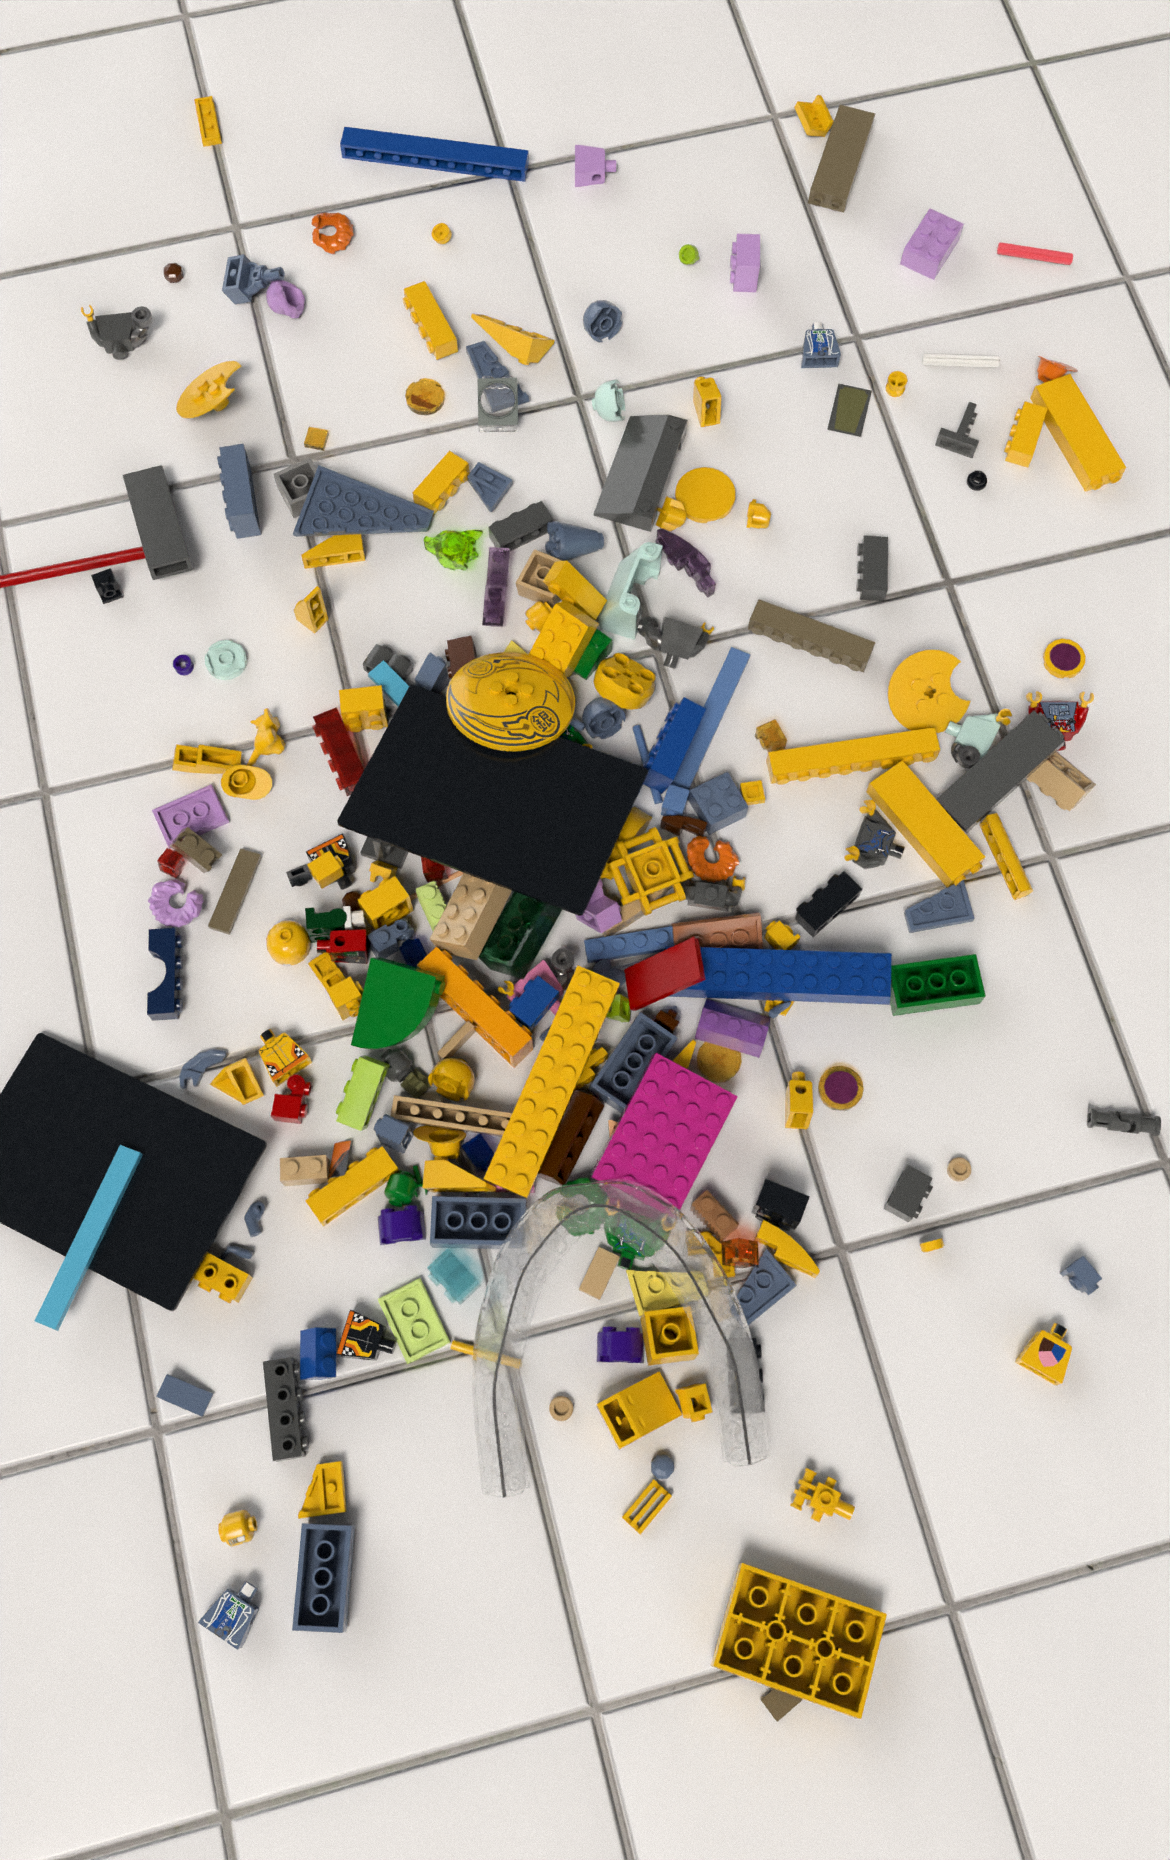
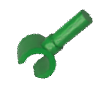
M417 1165L413 1166L415 1180L418 1184L417 1188L423 1187L419 1167Z

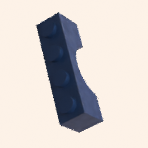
M176 928L149 929L148 951L154 958L162 960L166 967L163 982L156 989L147 993V1015L152 1021L179 1019V1012L183 1010L182 999L179 998V990H183V980L180 977V969H183V958L180 956V948H183L184 942L183 936L179 934Z

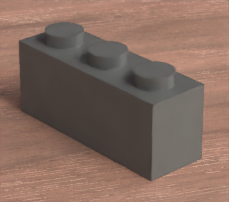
M542 501L536 504L533 503L526 509L514 512L509 517L501 521H495L491 526H488L489 538L502 556L547 534L548 522H554V519Z
M864 535L862 543H858L857 556H860V561L857 563V574H860V579H857L856 591L860 592V600L884 601L888 591V537Z

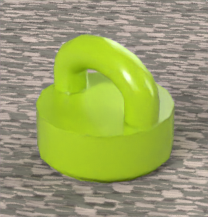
M686 244L679 251V259L683 264L692 265L700 259L698 250L694 245Z

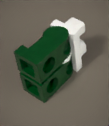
M343 906L344 910L336 908L330 912L316 913L314 907L305 908L306 929L311 943H316L317 940H330L331 931L366 930L364 912H352L350 906Z

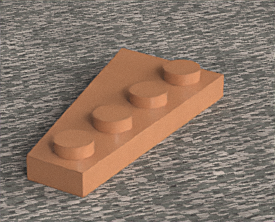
M760 913L672 924L674 946L695 937L699 939L700 947L763 949Z

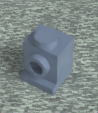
M1084 1256L1076 1259L1060 1272L1062 1277L1067 1275L1070 1278L1069 1282L1073 1288L1078 1291L1080 1290L1081 1293L1086 1292L1087 1295H1090L1099 1288L1096 1283L1102 1279Z

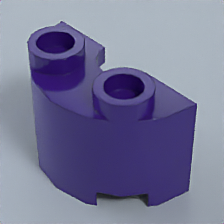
M406 1206L404 1211H395L394 1208L381 1210V1215L378 1216L380 1245L395 1244L402 1241L426 1240L424 1212L419 1211L418 1206Z
M602 1327V1332L597 1333V1362L644 1363L643 1333H640V1328L627 1327L625 1332L616 1331V1327Z

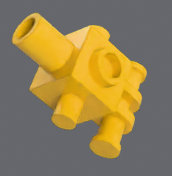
M805 1468L806 1472L803 1479L798 1481L800 1488L799 1490L795 1489L794 1494L796 1496L790 1506L802 1511L801 1507L806 1499L808 1500L806 1506L814 1509L811 1519L819 1523L823 1514L832 1517L833 1513L850 1520L855 1506L839 1499L841 1493L834 1490L837 1480L827 1477L825 1484L816 1482L815 1485H812L811 1483L817 1473ZM808 1489L812 1490L811 1495L807 1494Z

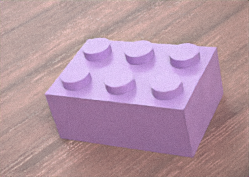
M930 208L905 246L900 264L934 280L958 243L964 224Z

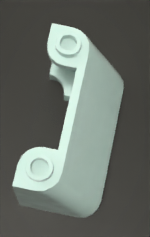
M652 542L644 543L621 560L607 593V602L599 614L598 623L601 629L635 640L638 632L637 614L640 608V601L631 594L634 583L645 585L646 580L649 578L658 579L661 570L663 545Z

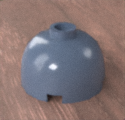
M607 300L595 301L584 312V329L594 341L603 342L602 339L606 337L610 340L618 333L622 325L620 320L622 312L616 305Z
M603 697L592 700L585 707L582 714V721L586 724L585 730L594 739L595 737L606 739L613 736L622 728L620 726L622 720L625 722L626 719L625 712L620 706Z

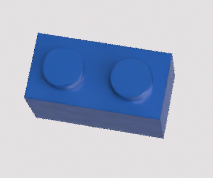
M539 976L535 980L530 979L524 987V993L520 997L516 996L509 1005V1011L515 1016L516 1020L530 1031L536 1027L560 998L559 991Z
M315 1327L301 1330L300 1380L335 1378L336 1328Z

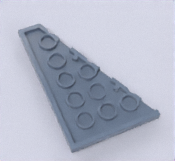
M318 465L293 535L300 537L427 532L434 511Z

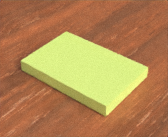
M421 1278L378 1299L407 1364L451 1343Z

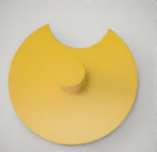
M226 361L204 371L181 394L176 406L177 413L182 418H195L212 409L216 412L223 410L229 404L228 397L235 390L234 388H226V382L242 366L236 361Z
M923 650L904 659L893 672L888 686L889 706L897 721L911 731L935 727L936 733L945 731L950 721L954 723L959 722L971 702L956 696L950 684L953 669L961 661L952 654L941 650Z

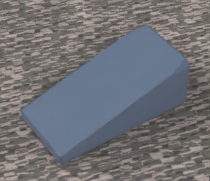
M167 1374L156 1397L203 1417L213 1393Z

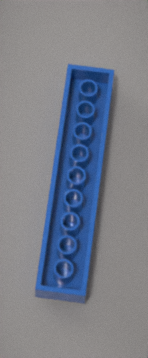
M700 947L705 980L668 996L890 1005L892 953Z

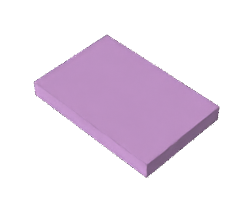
M212 784L152 810L169 849L171 848L169 845L181 830L189 827L200 836L229 823Z

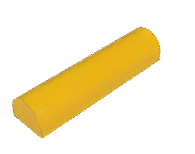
M997 813L987 815L979 826L1014 900L1025 897L1033 892L1026 873Z

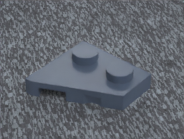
M480 462L475 465L468 475V482L490 512H493L512 485V479Z

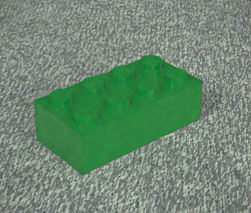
M976 954L891 965L890 1005L893 1016L977 1005L986 997Z

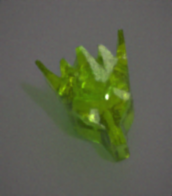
M445 530L434 538L425 536L423 540L425 550L434 554L443 567L454 571L455 569L466 571L468 569L466 564L479 556L476 548L473 546L482 535L483 530H466L461 532Z

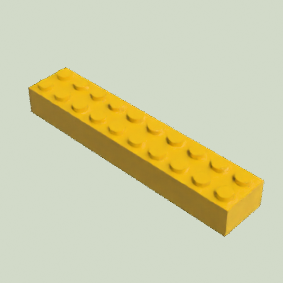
M577 965L485 1174V1181L528 1199L617 994L620 983Z

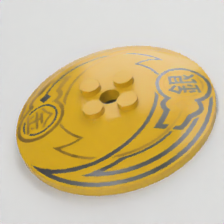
M501 652L481 656L461 667L452 677L447 688L446 706L453 724L470 740L491 749L525 751L552 742L567 729L574 715L575 696L568 679L552 664L528 654ZM508 692H514V693H516V695H513V694H509V695H508V694H506V693H508Z

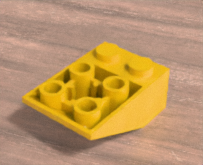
M660 1371L596 1404L619 1450L682 1416Z

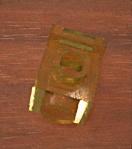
M776 719L756 728L755 738L756 740L759 739L764 750L767 749L768 752L785 749L787 739Z

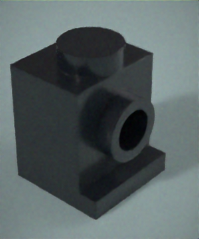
M111 568L91 575L103 604L123 598Z

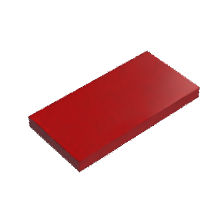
M692 937L624 969L630 1010L637 1011L705 980L698 938Z

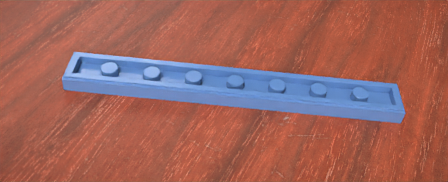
M731 647L704 705L706 711L671 785L690 789L750 659V654Z

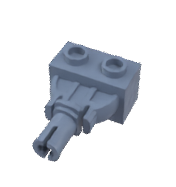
M244 254L228 257L222 291L234 304L251 302L252 295L260 289L269 286L271 281L284 280L285 272L282 267L268 269L266 265L259 266L251 262Z

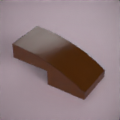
M663 816L660 828L679 837L683 830L697 836H704L707 822L686 816Z

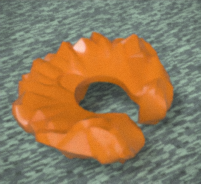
M325 212L317 214L312 218L311 224L316 227L312 232L314 244L331 254H335V251L346 250V246L354 235L353 224H351L347 216L341 213ZM328 225L334 226L337 230L332 236L319 233V229Z
M697 836L687 844L688 865L691 866L692 872L696 876L701 877L702 880L715 883L723 879L727 880L729 876L734 874L735 867L740 862L738 856L733 852L730 842H722L721 840L716 842L713 850L719 853V860L717 863L712 864L707 862L704 857V851L709 846L707 837Z

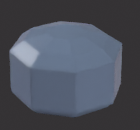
M657 1455L651 1462V1473L657 1479H668L674 1472V1462L667 1455Z

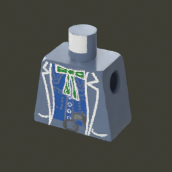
M821 322L812 324V330H806L801 368L838 367L841 353L834 330L824 329Z
M245 1581L238 1593L232 1589H227L198 1623L237 1650L242 1648L259 1611V1607L250 1602L258 1588Z

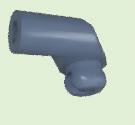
M260 1201L252 1203L244 1216L250 1237L261 1234L258 1221L265 1211V1205Z

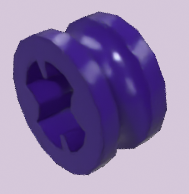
M179 655L173 661V667L179 675H188L194 669V664L187 655ZM185 662L186 667L181 668L180 663Z

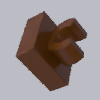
M670 1009L668 1013L660 1010L654 1022L674 1035L679 1021L675 1019L678 1012Z

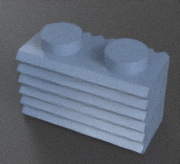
M385 1114L382 1119L379 1118L374 1126V1131H376L381 1144L389 1146V1148H393V1150H397L401 1154L405 1153L414 1135L410 1125Z

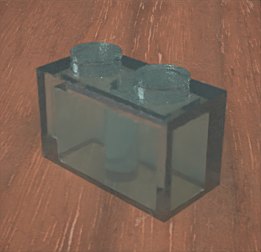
M446 1249L427 1267L430 1272L428 1278L436 1286L441 1284L446 1289L443 1294L452 1304L456 1301L461 1305L481 1286L479 1281L449 1249Z

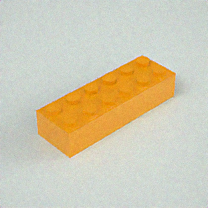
M435 947L417 964V967L445 976V989L440 997L465 1022L469 1021L473 1024L475 1031L515 1068L533 1050L532 1033L524 1025L520 1027L515 1022L516 1018L510 1011L506 1010L504 1012L499 1007L500 1002L493 995L488 996L483 991L484 987L477 980L472 981L467 976L469 973L460 964L456 966L452 962V956L446 950L441 951Z

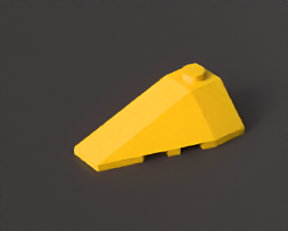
M483 314L471 315V318L511 356L518 358V362L521 364L538 363L555 341L535 332L522 331V328L509 324L505 326L504 321Z

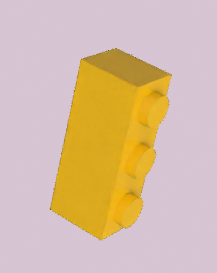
M1024 402L1022 409H1017L1014 418L1017 424L1012 425L1009 434L1012 440L1007 441L1004 450L1007 453L1005 461L1029 467L1048 408Z
M449 451L412 492L414 503L433 510L434 516L437 511L443 509L449 497L455 495L458 487L468 480V475L470 474L469 463Z
M567 560L554 562L543 580L548 586L549 591L557 595L562 602L568 601L593 620L597 619L607 602Z

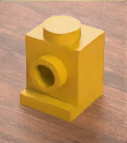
M774 920L766 927L767 931L764 939L775 950H791L799 943L801 936L799 934L794 936L792 929L787 924L783 925L780 920L778 922Z
M695 1383L675 1389V1393L679 1397L683 1418L696 1422L704 1420L705 1414L713 1412L706 1383Z

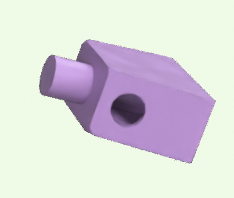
M575 145V187L603 184L605 182V172H616V160H605V150L603 148Z

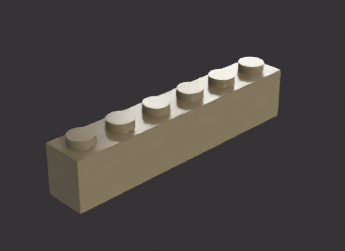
M758 599L749 620L748 630L756 635L767 636L775 642H783L794 649L810 652L813 656L826 658L834 664H842L853 671H861L863 673L875 645V642L760 599Z

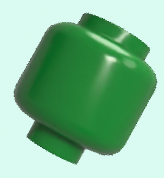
M398 1171L390 1175L384 1194L389 1199L391 1205L402 1207V1205L412 1202L418 1185L414 1175L406 1171Z

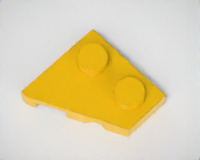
M343 1461L317 1464L312 1475V1482L305 1494L306 1498L302 1509L298 1513V1519L347 1512Z

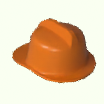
M1038 356L1041 358L1037 368L1038 379L1044 383L1062 377L1068 371H1078L1067 364Z

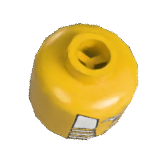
M239 1510L224 1515L222 1522L218 1525L221 1541L223 1543L226 1542L230 1547L250 1542L254 1537V1531H257L256 1518L251 1516L247 1510Z

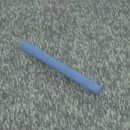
M636 725L632 729L644 765L649 759L648 750L641 727ZM650 788L654 804L662 803L660 792Z

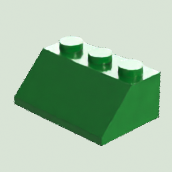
M596 629L573 672L587 680L598 668L600 662L606 659L612 652V639Z

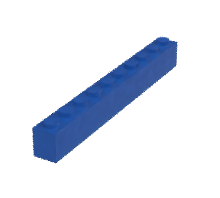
M344 127L340 142L342 158L514 181L525 182L529 166L528 150Z

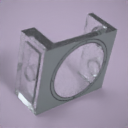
M484 376L477 379L479 432H519L517 378L512 376H503L502 378Z

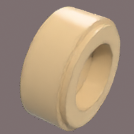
M954 1158L947 1166V1173L952 1180L961 1182L970 1176L971 1165L964 1158Z
M558 1396L551 1401L549 1411L552 1418L557 1421H566L571 1417L573 1404L567 1397Z

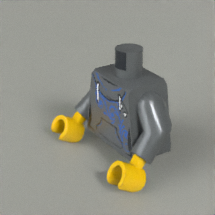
M864 800L867 807L862 806L859 811L862 814H868L863 819L854 846L845 849L850 854L845 855L844 859L846 861L852 860L863 869L884 865L888 855L901 859L905 847L893 843L896 832L892 830V827L876 810L875 802L873 800Z

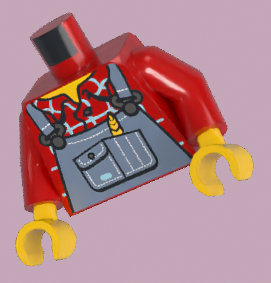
M1036 691V698L1032 700V693L1029 692L1026 695L1027 701L1030 702L1028 715L1033 711L1037 714L1041 712L1049 720L1047 724L1052 729L1057 728L1061 731L1065 742L1058 751L1066 749V741H1071L1073 736L1078 734L1083 727L1089 710L1087 705L1094 700L1093 693H1090L1089 699L1085 701L1083 699L1085 692H1081L1079 695L1081 705H1079L1078 702L1041 701L1042 694L1039 691Z

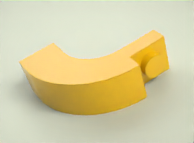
M634 806L617 842L620 840L624 842L644 834L652 817ZM615 847L607 864L621 859ZM609 871V877H606L609 880L613 879L611 871Z

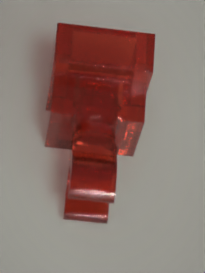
M166 848L157 860L160 871L176 879L182 873L181 868L185 864L183 855L169 848Z

